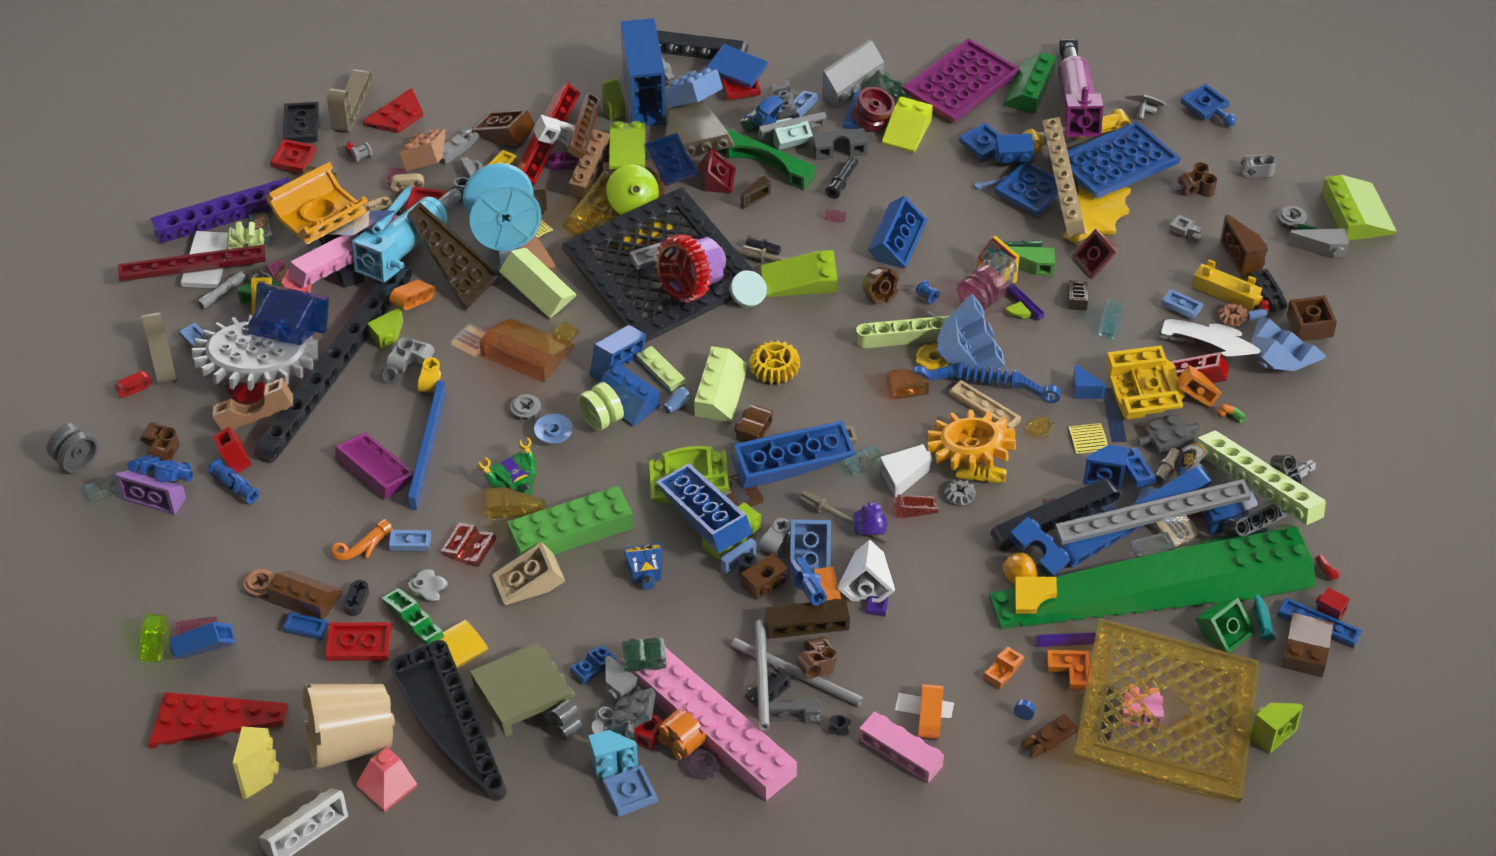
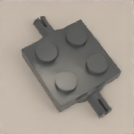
M1178 414L1143 423L1142 429L1147 436L1137 438V444L1139 446L1151 444L1158 453L1167 452L1171 448L1178 449L1194 444L1195 438L1191 432L1200 430L1198 422L1190 425L1185 424Z
M637 685L634 687L633 695L622 697L616 701L611 724L613 732L619 733L626 730L625 736L631 738V736H634L636 727L651 720L656 692L652 687L643 690L642 686Z

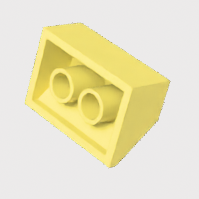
M242 727L233 766L243 799H248L271 784L274 774H278L279 762L276 761V750L272 747L273 738L270 737L268 728Z

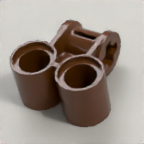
M1197 162L1194 164L1193 171L1181 174L1177 182L1183 186L1184 192L1188 196L1200 192L1204 197H1211L1215 194L1217 177L1208 173L1209 166L1206 163Z

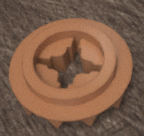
M1227 302L1225 305H1221L1218 310V318L1226 325L1239 326L1247 320V309L1242 308V304L1236 305L1235 302L1233 304Z
M266 569L254 570L245 577L244 588L249 595L254 594L258 597L263 594L266 596V587L275 575ZM258 579L263 583L262 587L258 585Z

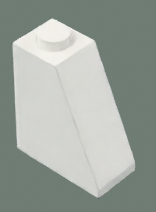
M922 444L880 457V471L894 497L900 496L930 471V464L933 461L932 455Z

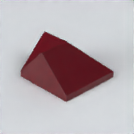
M710 148L695 170L705 177V191L730 194L733 189L736 167L713 148Z
M1095 229L1072 256L1086 273L1094 279L1117 253V245L1099 230Z

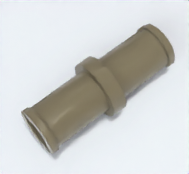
M1171 448L1165 459L1160 461L1159 468L1154 474L1156 477L1155 482L1159 484L1165 482L1168 474L1174 470V465L1181 456L1179 450Z

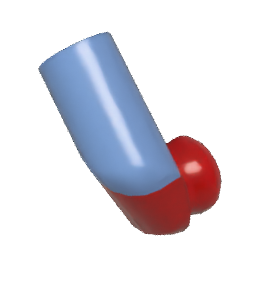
M1261 300L1257 310L1248 311V320L1266 317L1270 310L1269 302Z

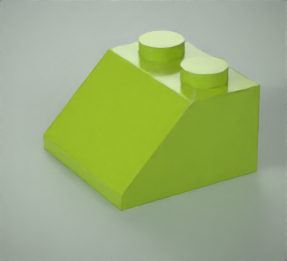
M1269 703L1264 708L1260 707L1254 715L1255 721L1251 726L1252 733L1250 739L1270 754L1297 731L1304 706L1295 703Z

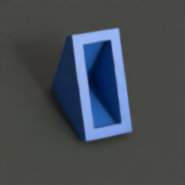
M1076 364L1072 378L1074 398L1102 399L1106 384Z

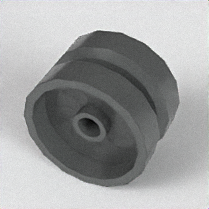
M68 423L59 427L51 435L46 450L48 455L66 471L76 473L84 470L92 463L98 453L99 445L97 440L77 423Z

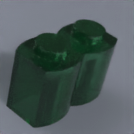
M650 637L644 640L631 638L622 642L624 671L637 672L644 669L660 670L666 668L664 638Z

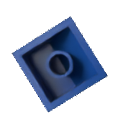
M1032 134L997 135L993 155L997 163L1028 162L1033 160L1034 145Z
M1107 445L1088 455L1083 484L1090 485L1103 478H1109L1118 490H1122L1128 448Z

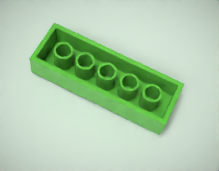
M619 485L507 522L509 538L518 557L540 542L555 555L634 529L633 513Z

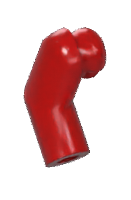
M1318 555L1315 558L1316 563L1328 580L1333 581L1340 577V571L1337 568L1332 569L1324 555Z

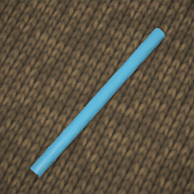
M407 186L387 209L395 210V212L379 220L373 226V233L379 234L407 201L412 191L411 186Z

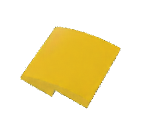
M466 620L443 632L445 637L440 639L447 643L457 668L488 651L485 642Z

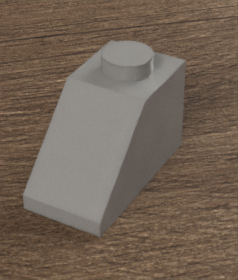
M609 655L605 657L607 696L612 701H618L622 697L633 695L634 687L639 685L638 677Z

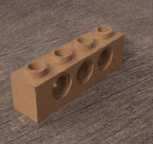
M593 129L586 154L583 159H579L570 179V196L584 200L587 199L610 148L609 133Z

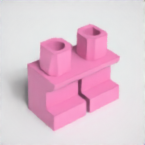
M1128 686V690L1124 695L1121 724L1140 726L1143 714L1142 726L1162 728L1164 718L1163 696H1160L1159 689L1149 688L1147 694H1139L1137 686Z

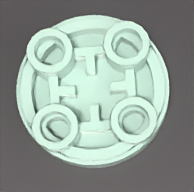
M742 271L731 281L729 291L735 302L742 308L757 306L763 301L766 296L767 287L759 274L753 271Z

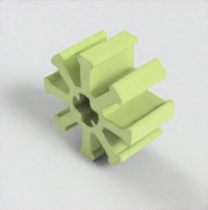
M237 222L236 229L230 227L228 230V249L264 244V230L262 228L255 230V223L249 222L248 228L244 229L242 222Z

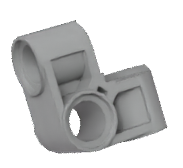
M403 337L398 340L393 351L389 354L386 365H392L399 372L403 373L411 363L422 366L425 359L433 356L435 349L428 343Z

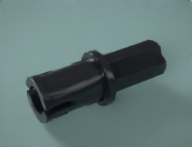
M748 236L746 240V246L762 250L765 248L767 253L779 255L781 252L780 245L767 242V239L761 240Z

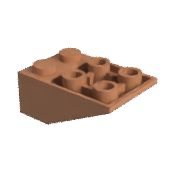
M435 128L430 130L428 134H415L412 139L408 140L407 144L403 145L399 154L406 172L436 164L443 158L445 129L439 130Z

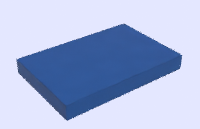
M724 44L707 68L711 70L717 69L719 76L751 88L767 67L768 62Z

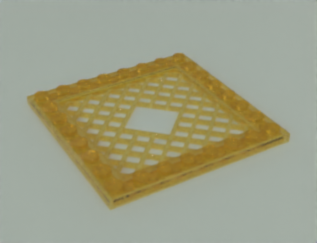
M1099 618L1073 758L1241 803L1244 792L1260 661ZM1126 647L1131 654L1123 657L1119 649ZM1144 652L1151 658V660L1145 663L1139 657ZM1114 653L1119 658V660L1113 662ZM1135 658L1140 665L1132 668L1127 660ZM1167 658L1171 665L1164 668L1159 660ZM1121 663L1128 669V671L1122 674L1115 667ZM1153 663L1160 669V671L1154 674L1147 667ZM1186 663L1191 668V671L1184 673L1179 666ZM1142 668L1148 674L1143 679L1136 673V671ZM1174 668L1180 675L1175 679L1168 673V671ZM1111 669L1116 674V677L1110 679ZM1207 669L1212 676L1205 679L1199 671ZM1130 674L1137 681L1131 685L1124 678ZM1162 674L1169 681L1163 685L1156 678ZM1195 674L1200 682L1193 684L1188 677ZM1227 674L1232 682L1225 684L1220 676ZM1152 679L1157 688L1150 691L1145 682ZM1183 679L1189 686L1184 690L1177 684V682ZM1215 679L1221 687L1214 690L1208 682ZM1118 680L1125 686V688L1119 691L1112 684ZM1139 685L1146 692L1140 696L1133 690V688ZM1172 685L1195 713V716L1165 730L1142 699ZM1204 685L1210 693L1202 696L1197 688ZM1109 686L1114 693L1107 696ZM1232 686H1234L1233 693L1229 689ZM1127 691L1134 697V699L1128 702L1121 695ZM1193 691L1198 699L1191 702L1186 693ZM1225 691L1230 698L1223 701L1218 693ZM1117 696L1122 705L1115 708L1110 699ZM1213 696L1219 704L1211 707L1206 699ZM1138 702L1143 710L1135 713L1130 705ZM1202 702L1207 710L1200 713L1194 705ZM1232 702V707L1230 710L1227 707V704ZM1105 703L1111 709L1104 713ZM1222 707L1228 715L1220 718L1215 710ZM1124 708L1131 714V716L1125 719L1118 712ZM1211 713L1216 721L1209 724L1203 716ZM1112 714L1119 720V722L1113 725L1106 718ZM1147 714L1152 721L1144 724L1139 716ZM1135 719L1140 727L1132 730L1127 722ZM1199 719L1205 727L1197 730L1192 722ZM1230 719L1228 728L1224 722ZM1102 720L1107 725V728L1101 730ZM1220 724L1225 733L1218 736L1213 727ZM1123 725L1128 733L1120 736L1115 728ZM1156 725L1161 733L1153 736L1148 728ZM1188 725L1193 733L1186 736L1180 728ZM1176 730L1181 739L1174 742L1169 733ZM1208 730L1214 738L1206 741L1201 733ZM1111 731L1117 739L1109 742L1103 734ZM1144 731L1149 739L1142 742L1136 734ZM1132 736L1137 745L1130 748L1124 740ZM1164 736L1170 744L1162 747L1157 739ZM1197 736L1202 744L1195 747L1189 739ZM1225 737H1227V744L1222 741ZM1120 742L1124 748L1114 745ZM1153 742L1158 750L1150 753L1145 745ZM1185 742L1191 750L1183 753L1177 745ZM1218 742L1223 750L1216 753L1210 745ZM1206 747L1211 756L1204 759L1199 750ZM1141 748L1144 753L1136 752L1135 750ZM1174 748L1179 756L1171 759L1166 751ZM1193 753L1200 760V762L1194 765L1187 758V756ZM1162 754L1165 759L1158 758L1155 756ZM1225 754L1224 762L1219 757ZM1182 759L1186 765L1177 763V761ZM1215 759L1221 767L1213 770L1207 762ZM1203 765L1207 769V771L1199 769L1197 767Z

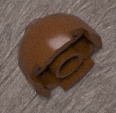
M886 267L871 269L863 280L865 295L877 304L884 301L889 303L898 292L896 286L899 277L896 272Z

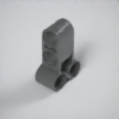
M566 699L561 704L537 714L552 725L557 735L565 741L582 728V723L576 716L579 713L578 709L570 699Z

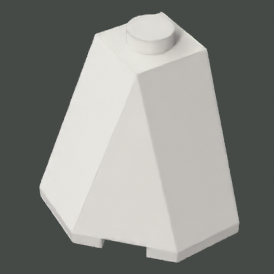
M871 540L867 541L855 551L837 588L851 601L868 600V596L879 597L872 598V602L883 601L895 591L884 552Z

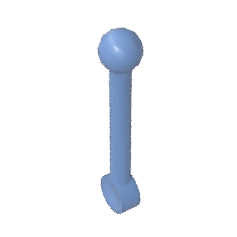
M1008 176L985 183L976 182L974 188L979 190L983 186L1000 183Z

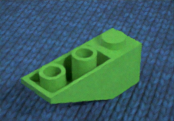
M1010 247L1019 255L1018 269L1038 276H1054V248Z

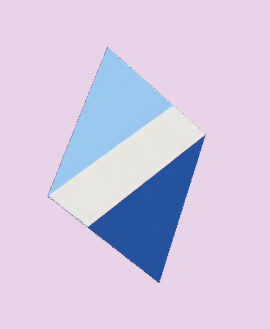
M369 210L366 214L328 234L355 235L394 213L395 210Z

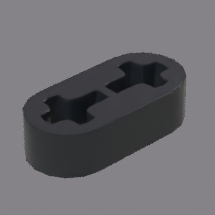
M356 580L350 585L343 603L347 615L356 616L362 612L369 596V587L366 581Z

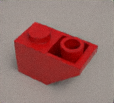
M227 427L213 436L219 452L229 467L237 474L252 466L240 436L231 427Z

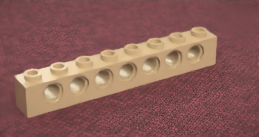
M1060 117L1044 120L1043 126L1067 235L1072 237L1085 234Z

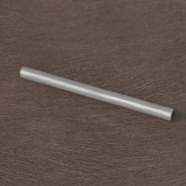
M757 620L755 622L759 728L765 731L770 728L765 622Z
M737 638L733 640L732 648L756 658V647ZM766 652L768 665L773 667L777 665L790 675L858 707L862 703L863 697L819 676L808 679L799 667Z

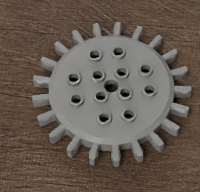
M249 315L248 322L239 323L233 317L231 318V326L228 327L217 322L215 323L216 333L203 330V339L196 338L194 340L195 348H192L194 368H201V376L205 378L213 374V381L216 385L224 379H228L231 389H234L238 382L247 383L248 390H253L254 383H264L266 385L283 378L286 384H289V374L302 378L303 368L312 370L313 360H318V341L313 339L311 330L303 332L301 323L289 327L288 318H284L280 323L272 322L271 315H267L265 321H255L254 316Z

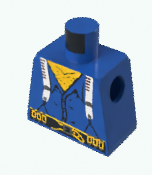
M662 543L624 547V561L633 583H642L644 589L654 588V581L662 579Z

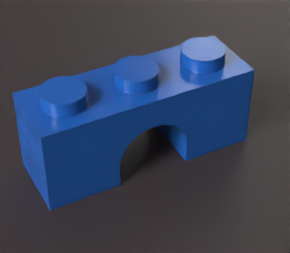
M1027 517L1010 533L1008 538L1022 552L1028 546L1034 545L1039 547L1043 552V558L1038 562L1037 567L1047 577H1055L1071 560L1069 554L1063 548H1059L1049 534H1045L1040 529L1041 527L1037 521Z

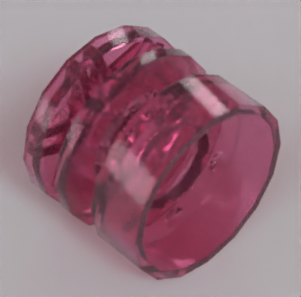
M984 264L957 284V292L962 303L969 295L973 294L985 311L1006 294V284L996 269Z

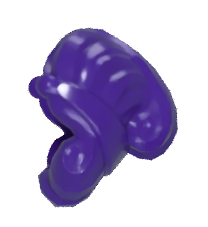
M875 502L867 503L853 514L855 534L881 535L887 531V519L881 511L880 504Z

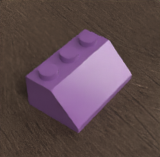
M131 471L117 472L115 475L124 501L176 515L186 499L184 488L178 483L159 482L157 478Z

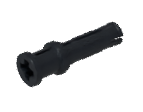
M849 157L838 176L833 177L831 185L825 189L828 197L832 199L839 198L841 190L845 189L847 185V179L858 165L857 159L853 163L855 157Z

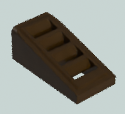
M762 175L741 194V208L744 209L771 195V181Z
M1069 280L1068 309L1087 310V281Z

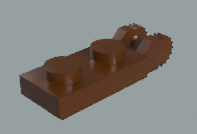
M1064 713L1032 735L1027 736L1023 739L1020 746L1026 749L1036 743L1037 745L1028 753L1031 758H1035L1077 733L1078 727Z

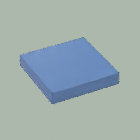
M642 765L602 779V784L618 817L658 802V797Z

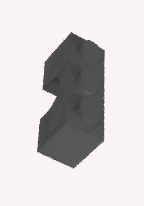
M864 128L813 133L812 146L815 159L824 160L833 159V151L838 148L846 149L850 157L867 155L868 141Z

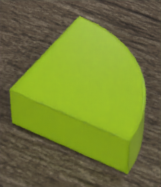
M1021 301L1005 308V313L1011 317L1016 316L1021 317V319L1031 317V312Z

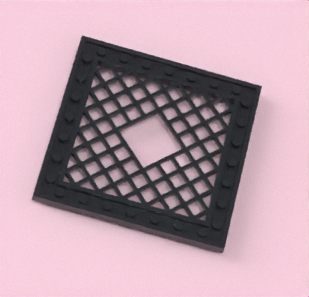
M683 187L561 244V249L625 327L630 325L646 334L645 343L733 300L729 291V286L733 280L732 276L735 277L742 271L755 272ZM670 215L680 216L679 221L669 220ZM682 218H684L688 223L681 222ZM652 222L651 226H646V224ZM655 222L665 223L664 228L654 227ZM667 225H677L676 231L668 230ZM680 226L688 227L689 232H679ZM637 229L636 233H630L631 231ZM640 229L650 230L649 235L639 234ZM692 229H694V231H695L698 235H696V234H691V233H692ZM652 232H661V238L652 237ZM665 233L672 235L686 234L694 239L709 237L725 253V267L728 270H723V274L730 275L729 280L721 279L714 283V287H709L705 295L691 302L673 301L674 298H671L670 301L661 299L662 293L669 295L670 293H665V289L661 287H651L652 281L662 283L658 281L660 278L641 275L642 268L639 269L638 274L628 273L630 267H636L631 263L630 252H624L621 249L622 246L632 247L631 251H634L635 248L641 249L649 246L650 241L663 242L665 241ZM625 236L634 237V242H625ZM637 239L647 240L646 245L636 244ZM607 243L606 248L600 247ZM610 243L619 245V249H609ZM594 252H604L603 258L593 256ZM607 253L617 254L616 259H607ZM619 256H628V262L618 261ZM604 263L614 264L613 270L603 268ZM617 265L627 266L625 272L616 270ZM614 274L624 276L623 281L613 280ZM626 278H636L635 284L627 283ZM639 279L648 280V286L638 285ZM624 286L634 288L633 293L623 292ZM636 290H646L645 296L635 294ZM649 291L658 292V298L648 297ZM634 298L644 300L643 305L633 304ZM646 302H656L655 308L646 307ZM659 303L669 305L668 310L658 309ZM644 311L654 312L653 317H643Z

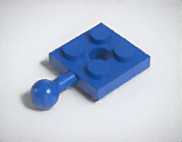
M1206 83L1181 97L1180 103L1204 121L1216 114L1223 119V124L1227 127H1232L1236 123V116L1234 114L1223 111V109L1229 107L1230 101Z

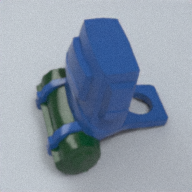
M774 95L763 99L751 113L744 115L740 121L741 127L745 131H750L756 127L759 128V126L776 123V116L783 103L781 98Z

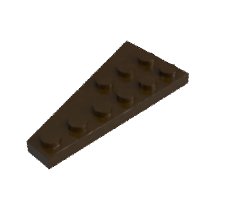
M421 202L408 212L407 218L466 311L501 276V273Z

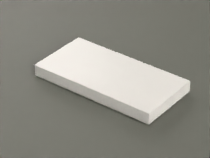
M196 231L190 254L228 249V233ZM224 268L183 273L181 285L182 287L216 289L219 286Z

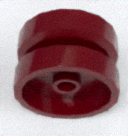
M867 87L860 92L852 109V117L855 123L866 130H882L895 108L894 100L888 92L881 88Z

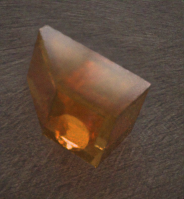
M906 368L887 371V386L892 400L929 395V379Z

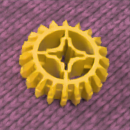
M770 340L769 343L763 342L762 345H757L756 349H753L750 356V368L753 376L757 377V380L762 379L763 383L768 381L771 385L773 382H777L779 385L781 381L786 383L788 379L792 380L794 376H797L800 368V357L797 349H793L792 345H787L786 341L780 343L779 340L777 342Z

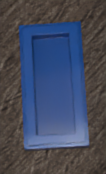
M290 612L282 629L284 633L322 641L329 623L328 620Z

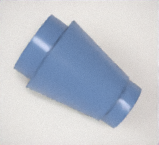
M684 387L677 388L666 403L663 404V407L668 413H672L688 404L692 398L691 394Z

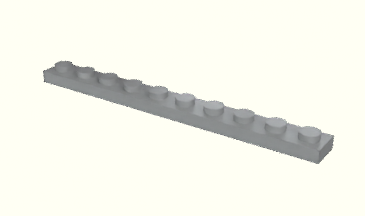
M1242 479L1058 523L1055 529L1061 545L1247 501L1250 500L1251 495L1245 480Z

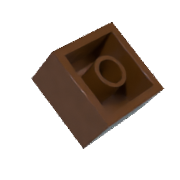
M1326 295L1290 300L1286 315L1294 334L1301 341L1334 337L1337 320Z

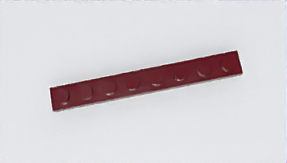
M262 244L118 264L119 281L122 282L266 262L265 246Z

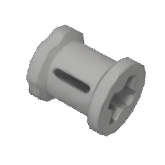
M368 142L357 148H350L355 162H359L360 159L367 156H373Z

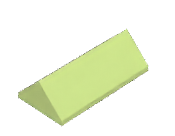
M527 248L511 251L499 270L510 283L549 319L576 297V293Z

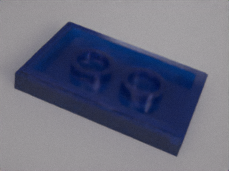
M678 133L645 143V148L665 186L698 175V171Z

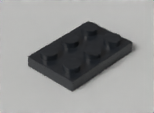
M319 102L284 103L282 140L318 142Z

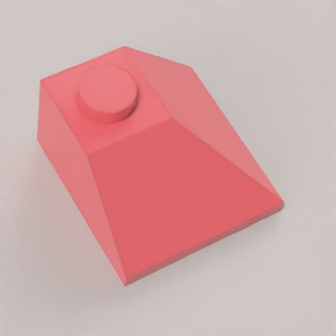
M385 747L370 759L356 786L385 812L417 787V783L401 759L389 748Z

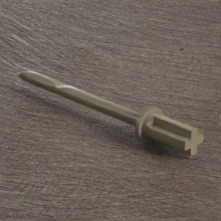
M743 245L741 256L760 260L761 263H763L764 259L772 261L786 259L766 254L765 248L762 250Z
M807 490L801 493L799 500L817 509L818 513L825 510L854 526L852 518L826 505V498L821 499ZM870 535L883 543H887V539L882 535Z

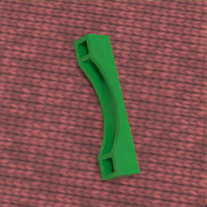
M725 128L734 142V147L716 150L721 156L728 159L745 158L767 163L781 172L789 185L801 190H805L815 178V165Z

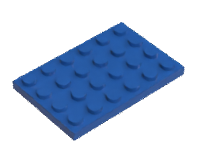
M1137 121L1067 151L1073 179L1096 199L1180 163V157Z

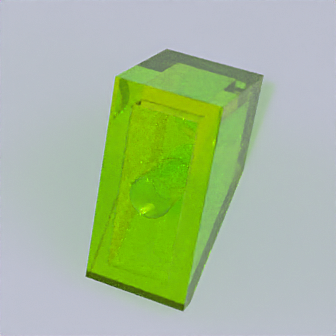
M146 614L141 628L140 661L161 662L170 634V626L166 615Z

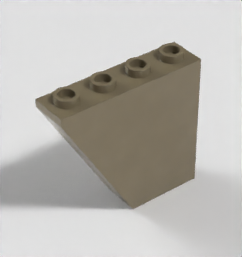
M703 100L670 108L663 147L669 159L676 160L707 153L710 148L716 151L734 147V142L728 131Z

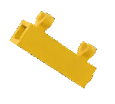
M1208 260L1207 265L1201 264L1194 274L1192 288L1231 304L1234 302L1236 305L1242 304V308L1248 311H1253L1256 306L1259 307V302L1263 299V296H1261L1262 288L1255 285L1256 278L1249 276L1246 282L1214 269L1216 262Z

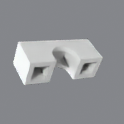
M540 115L533 130L539 141L553 145L557 139L562 141L568 148L574 125Z

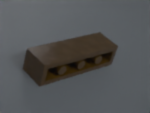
M846 598L827 600L818 606L812 605L809 602L765 607L768 639L846 631L850 627V616Z

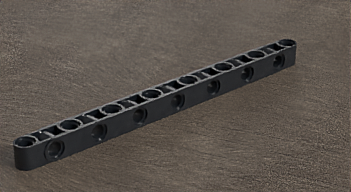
M403 267V269H400V271L384 283L378 281L294 392L293 406L287 410H281L259 439L254 448L255 456L272 462L279 457L369 337L368 322L385 315L393 305L389 301L391 292L410 281L412 276L410 268Z

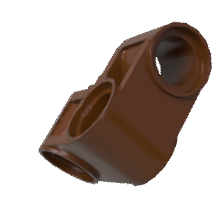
M150 422L140 437V441L150 446L148 455H151L153 458L160 457V461H172L174 454L180 446L174 428Z
M822 636L805 641L806 652L801 653L796 659V663L808 679H813L833 673L837 651L832 647L828 639Z

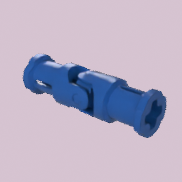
M220 459L214 460L209 465V473L217 476L219 481L236 495H241L245 498L248 504H252L258 499L260 491L257 488L251 487L249 482L232 468H227L223 465Z

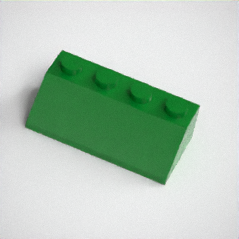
M1040 52L1022 61L1020 72L1016 75L1003 102V106L1036 114L1055 72L1056 56Z

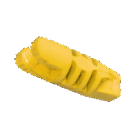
M960 463L956 471L957 478L972 481L976 479V481H987V483H1005L1007 474L1006 469L995 466L993 469H989L987 465L981 464L976 465L975 472H970L968 464Z

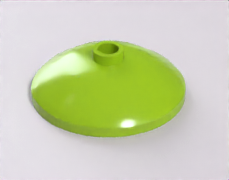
M626 165L617 169L610 176L606 186L607 200L612 209L619 215L657 199L659 195L658 184L654 176L647 169L637 165ZM633 187H637V193L633 191Z

